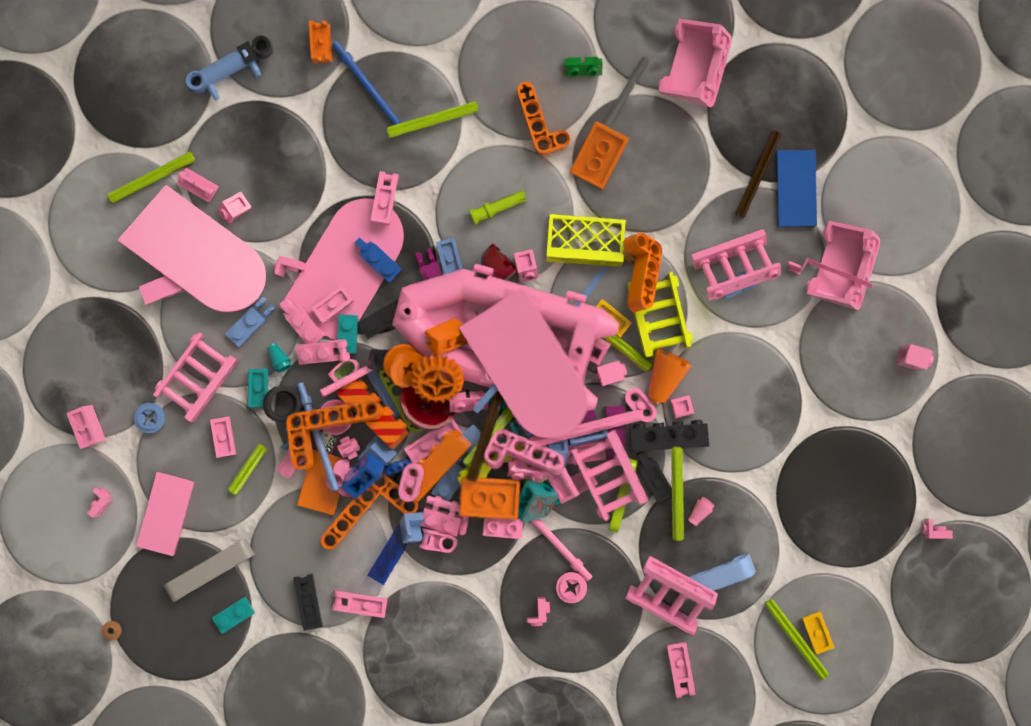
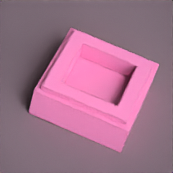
M689 395L670 400L675 419L694 414Z

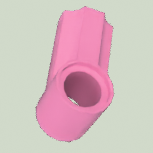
M298 439L297 446L301 447L303 442ZM289 448L288 454L276 468L279 473L288 479L297 470L292 465ZM303 456L299 463H304L306 458Z

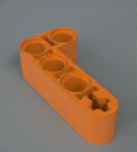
M527 81L520 83L517 88V96L536 153L546 156L566 149L570 143L569 133L564 130L548 132L534 86ZM524 88L529 91L528 101H526L525 93H522ZM529 106H534L537 111L534 114H529L526 109ZM540 124L543 129L540 132H535L532 126ZM564 136L567 142L565 144H558L556 138ZM546 142L549 147L546 150H541L538 144Z
M643 232L626 237L623 241L624 249L636 257L627 301L629 309L634 313L653 306L663 253L661 244Z

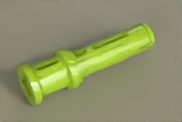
M520 190L493 203L485 202L481 207L474 210L469 209V213L474 224L477 225L478 222L487 218L492 219L494 214L526 202L527 199L523 190Z

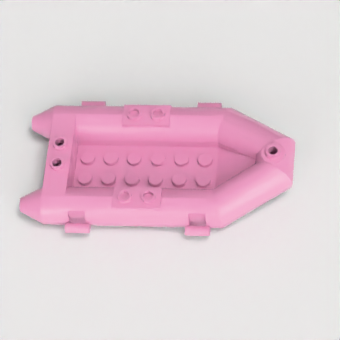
M479 264L474 265L473 271L460 269L402 287L392 325L423 358L425 356L428 359L431 354L434 357L436 356L425 344V342H431L425 336V330L454 318L466 324L475 316L480 315L522 287L528 293L583 383L595 340L597 338L614 336L619 328V323L604 309L585 304L587 298L585 295L567 291L566 298L505 281L492 277L493 268ZM477 272L489 276L487 277V279L477 276ZM569 299L582 303L580 306L569 303ZM468 341L466 345L441 355L442 358L448 355L449 360L455 359L456 364H460L465 381L488 388L494 384ZM586 388L588 395L587 411L595 410L598 398Z

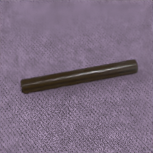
M773 130L768 138L735 212V215L739 218H744L781 138L782 134L779 131Z
M499 390L494 394L467 475V480L472 482L477 481L485 457V451L489 445L504 400Z

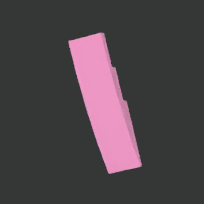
M166 276L139 286L146 305L185 291Z

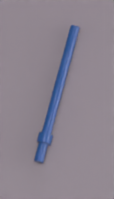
M338 41L333 43L332 46L340 55V60L344 65L347 64L393 125L400 124L401 121L355 64L352 55L346 52Z

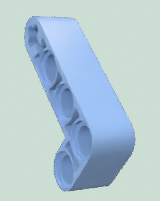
M749 553L734 558L731 562L689 576V578L714 591L750 578L755 574L756 570Z

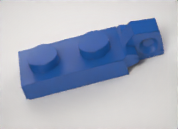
M360 237L355 241V244L361 249L359 254L389 283L403 270L375 243L373 244L369 241L366 244Z

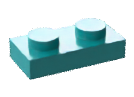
M338 315L337 340L346 339L347 352L349 354H357L358 315Z
M248 369V407H263L264 396L269 391V369Z
M245 596L212 617V619L223 634L256 612Z

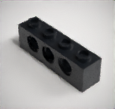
M692 420L690 425H684L683 421L672 422V426H664V423H653V427L645 428V424H636L634 429H629L631 452L666 450L672 447L694 448L709 446L708 423L703 424L702 420ZM686 429H690L693 432V437L690 440H686L683 436V432ZM667 430H671L674 433V438L671 441H667L664 438V433ZM649 431L655 435V439L651 443L645 440V434Z

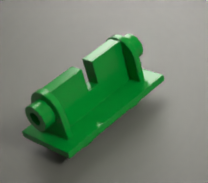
M598 56L585 57V63H581V57H568V59H564V76H602L603 63L602 58H598Z

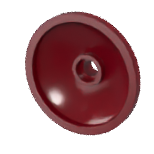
M413 386L403 387L401 391L400 406L403 414L413 425L421 429H440L446 426L455 414V412H450L448 399H445L444 403L438 400L435 404L432 399L427 402L426 397L421 399L420 393L416 394Z

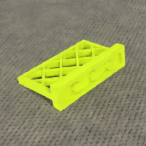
M550 214L546 261L622 267L626 220ZM553 220H561L565 226L557 231L553 227ZM575 221L581 222L584 226L578 233L570 226ZM593 223H599L603 227L597 234L590 228ZM613 224L621 225V232L616 236L608 229ZM567 228L574 234L568 241L560 235ZM586 229L593 236L587 243L579 236ZM605 231L612 237L606 244L599 238ZM557 236L564 243L560 248L551 247L552 240ZM575 238L583 244L579 249H573L569 245ZM595 239L602 246L598 251H593L588 246ZM615 240L620 246V252H611L607 246Z

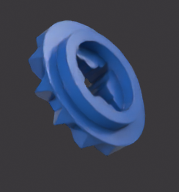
M402 459L387 464L383 469V473L390 475L404 471V468L411 464L412 460Z

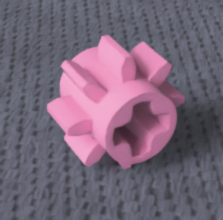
M349 436L340 439L341 444L337 447L343 459L348 457L351 460L357 457V452L361 448L356 438L350 439Z

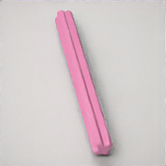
M634 410L579 424L570 434L562 437L543 438L532 436L530 441L543 446L641 421L642 414L640 410Z

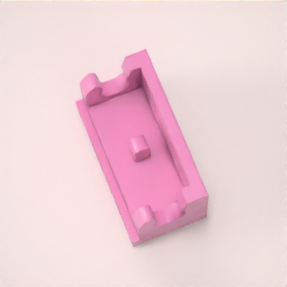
M93 405L82 406L67 413L80 449L106 441Z

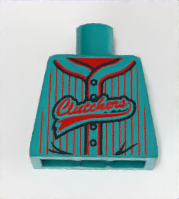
M526 481L519 495L518 517L522 522L547 517L553 506L560 504L558 495L548 483Z

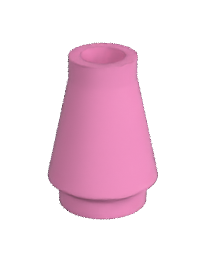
M702 496L700 500H697L688 520L697 526L713 512L715 505Z

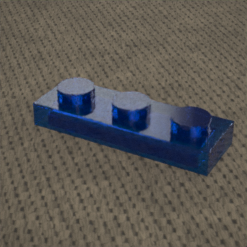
M396 526L367 575L382 585L386 583L409 544L403 543L400 526Z

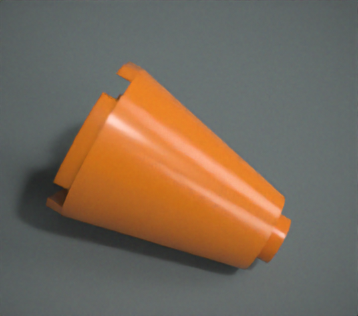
M657 349L655 353L648 396L651 397L650 401L659 405L661 402L665 403L692 366V363L687 364L688 361L671 352H668L667 355L663 354L662 349Z

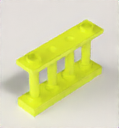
M673 272L667 274L668 280L659 281L656 286V290L670 287L673 298L654 302L651 308L634 313L645 358L653 356V352L656 349L684 343L685 348L691 347L690 343L693 342L691 332H687L677 292V287H679L677 275H673ZM631 282L627 283L628 293L630 290ZM675 305L677 317L652 323L645 322L644 315L647 314L646 312ZM677 324L680 325L682 333L680 336L655 342L649 339L648 333H651L652 330Z

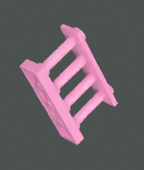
M764 229L691 254L694 269H703L710 287L706 288L708 301L720 299L724 295L766 280H774L781 275L780 262L772 265L763 247L767 245ZM754 249L757 250L764 265V268L756 271L753 270L746 255V252ZM739 256L746 274L735 277L728 259ZM717 262L721 263L728 278V281L717 284L709 266Z
M200 332L198 335L194 334L189 340V347L166 378L157 383L154 388L156 391L153 394L156 397H161L162 394H165L184 408L187 413L184 418L190 422H194L240 361L232 355L223 357L202 341L206 335ZM197 347L220 363L219 366L221 368L217 373L211 372L191 357ZM185 363L208 378L210 383L206 388L199 387L179 372ZM174 378L197 394L198 399L194 404L188 403L168 388Z
M615 430L607 433L608 438H606V441L580 453L575 448L572 450L573 454L571 455L573 463L579 465L598 505L596 511L599 517H603L605 521L610 518L608 512L632 501H639L640 505L648 501L646 493ZM607 448L614 449L616 455L613 459L587 470L584 459ZM617 465L622 466L625 472L622 474L623 476L597 488L595 487L591 477ZM624 483L631 484L633 490L630 494L604 506L600 497L601 494Z
M649 556L643 569V573L646 574L638 588L633 585L629 587L626 599L694 636L698 621L695 619L704 607L712 610L718 593ZM653 578L663 583L655 597L644 592ZM670 588L680 593L672 606L662 602ZM687 597L697 602L689 616L678 611Z

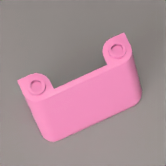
M679 19L678 24L674 28V35L679 41L670 76H664L659 81V92L663 95L701 106L713 107L730 51L731 35L720 24Z
M829 221L823 230V237H825L827 245L821 264L869 282L880 246V237L873 230ZM819 268L817 277H813L807 282L806 294L850 309L859 310L867 286Z

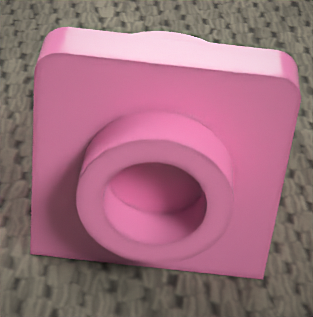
M239 192L222 201L219 207V214L222 219L230 224L234 218L249 211L251 206L242 192Z
M533 250L514 253L520 282L532 281L538 278Z
M279 255L274 264V274L284 277L286 270L296 273L298 269L305 271L306 263Z
M103 487L92 490L100 498L94 500L89 506L91 509L87 513L92 518L99 517L113 501L110 498V492Z
M924 519L922 534H925V538H953L952 531L946 530V526H934L933 530V519Z

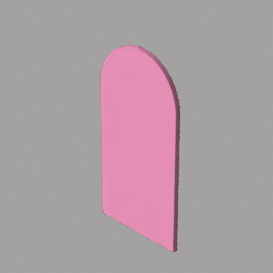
M167 185L162 188L118 239V242L208 308L219 312H236L249 307L259 299L265 286L266 271L259 254Z
M374 199L354 200L339 209L307 260L305 271L301 270L285 297L293 305L297 303L299 306H302L325 333V336L332 340H337L338 315H358L359 322L384 281V278L359 254L361 249L355 244V241L360 237L366 244L369 241L373 244L375 243L394 262L403 246V227L394 210L392 211L390 226L371 223ZM342 285L354 301L323 324L311 308Z
M524 287L506 296L505 299L459 327L514 416L527 431L543 438H558L570 434L578 427L587 411L588 395L586 387Z

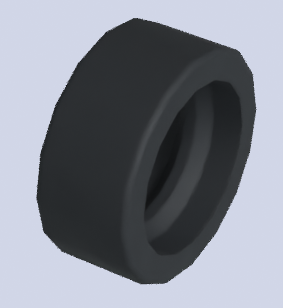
M278 386L270 389L263 399V410L266 416L276 422H287V418L291 414L299 413L302 406L301 398L297 391L288 386ZM278 393L288 394L293 401L292 410L286 415H277L272 410L271 401Z

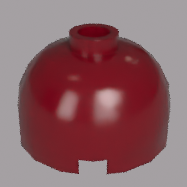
M492 243L483 252L481 265L494 269L492 277L506 281L518 272L517 268L505 254L499 252L501 249Z

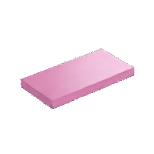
M161 472L156 473L137 547L175 556L195 481Z

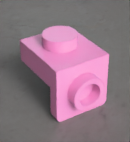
M537 597L538 617H527V623H531V626H542L543 622H547L546 613H550V603L546 602L545 597Z

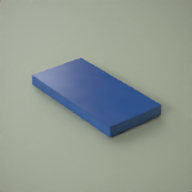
M777 150L778 227H816L815 150Z

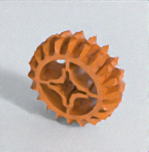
M440 353L438 357H434L431 354L429 359L424 356L423 361L418 360L417 366H414L411 374L415 393H420L421 399L426 397L427 402L431 399L434 400L435 404L438 400L444 403L445 399L451 401L452 396L457 397L458 391L462 390L464 383L460 364H456L455 359L449 360L448 355L442 358Z

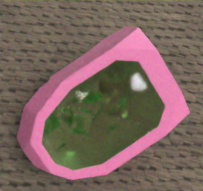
M353 359L342 361L328 375L336 382L359 370L360 364Z

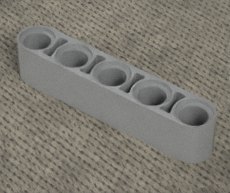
M246 538L163 586L172 602H175L255 554Z

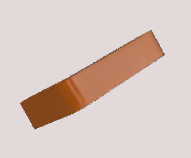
M368 400L291 414L287 418L286 424L291 462L294 468L307 471L314 464L310 431L379 419L383 414L382 406L377 402ZM375 405L376 412L370 415L369 408ZM356 408L357 415L351 418L350 412ZM337 412L338 419L333 422L331 419L332 414ZM318 415L320 418L319 423L314 425L313 418ZM300 418L301 424L296 428L294 423ZM302 437L303 445L298 447L297 440ZM304 456L306 463L304 466H300L299 461Z
M382 472L381 476L385 478V484L380 487L373 483L367 489L373 494L372 500H364L363 493L357 499H353L323 534L321 544L325 549L329 550L337 547L381 494L404 514L415 513L419 508V504L414 499L412 501L415 504L414 510L407 511L404 506L406 501L402 500L400 496L397 499H393L390 496V491L392 488L399 490L400 485ZM353 505H357L360 508L358 516L351 514L350 510ZM340 520L347 522V530L342 531L339 529L338 523ZM328 535L334 536V545H328L326 543V537Z

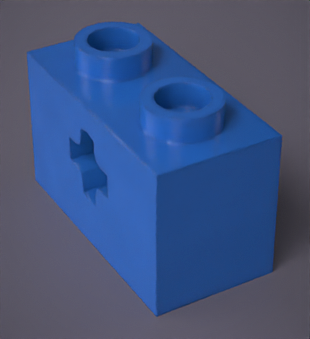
M369 453L345 474L341 488L354 499H357L381 477L384 463Z

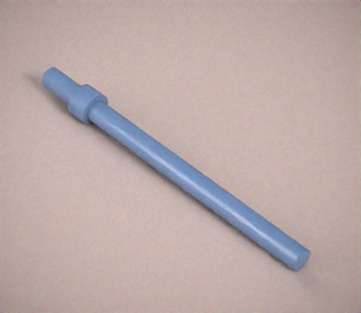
M304 383L297 384L301 397V407H304L305 411L313 410L311 406L313 403L311 397L307 394ZM315 417L313 418V424H314V425L317 424V421H316V418H315ZM314 430L312 433L332 492L337 491L339 487L320 430Z

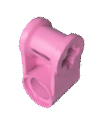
M423 528L424 535L419 548L449 553L457 547L455 536ZM445 538L453 541L452 548L447 549L444 547L443 541Z

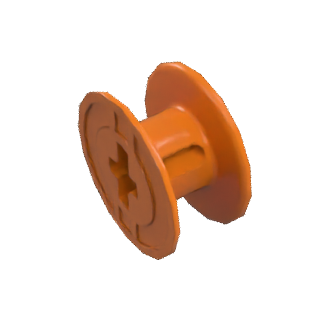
M401 344L395 346L388 351L384 358V372L396 385L410 387L412 386L411 374L413 368L417 366L418 360L423 361V357L410 345Z

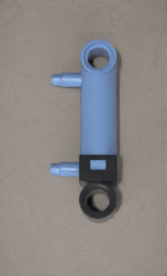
M256 36L252 41V46L247 41L236 47L237 50L199 71L190 72L186 77L187 86L198 94L204 93L208 89L213 99L218 100L220 97L214 84L245 67L250 68L253 74L259 78L261 73L257 66V63L260 62L258 57L268 58L271 56L273 45L266 36ZM266 43L267 47L265 50H258L260 44ZM200 78L201 84L193 86L194 80Z

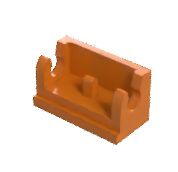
M309 21L312 62L314 64L332 62L330 24H327L326 21H322V23Z
M454 318L425 330V336L431 340V342H425L426 346L438 357L439 353L442 355L466 345L467 339L459 328L464 324Z

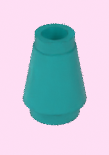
M277 343L267 347L274 370L281 373L291 367V360Z

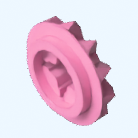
M569 572L563 574L558 579L556 591L564 602L576 603L585 596L587 584L581 575ZM567 580L571 584L579 583L575 587L576 595L572 591H566L568 588Z

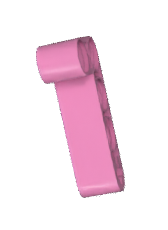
M506 430L496 431L485 451L486 464L492 469L499 468L503 464L506 455H509L553 475H559L564 470V458L562 455ZM499 438H506L507 442L499 444L497 440ZM522 445L525 449L522 452H518L515 450V447ZM535 453H541L543 455V457L538 460L534 459L532 456ZM491 455L499 456L496 461L489 460ZM558 461L559 465L556 464L555 467H553L552 463Z

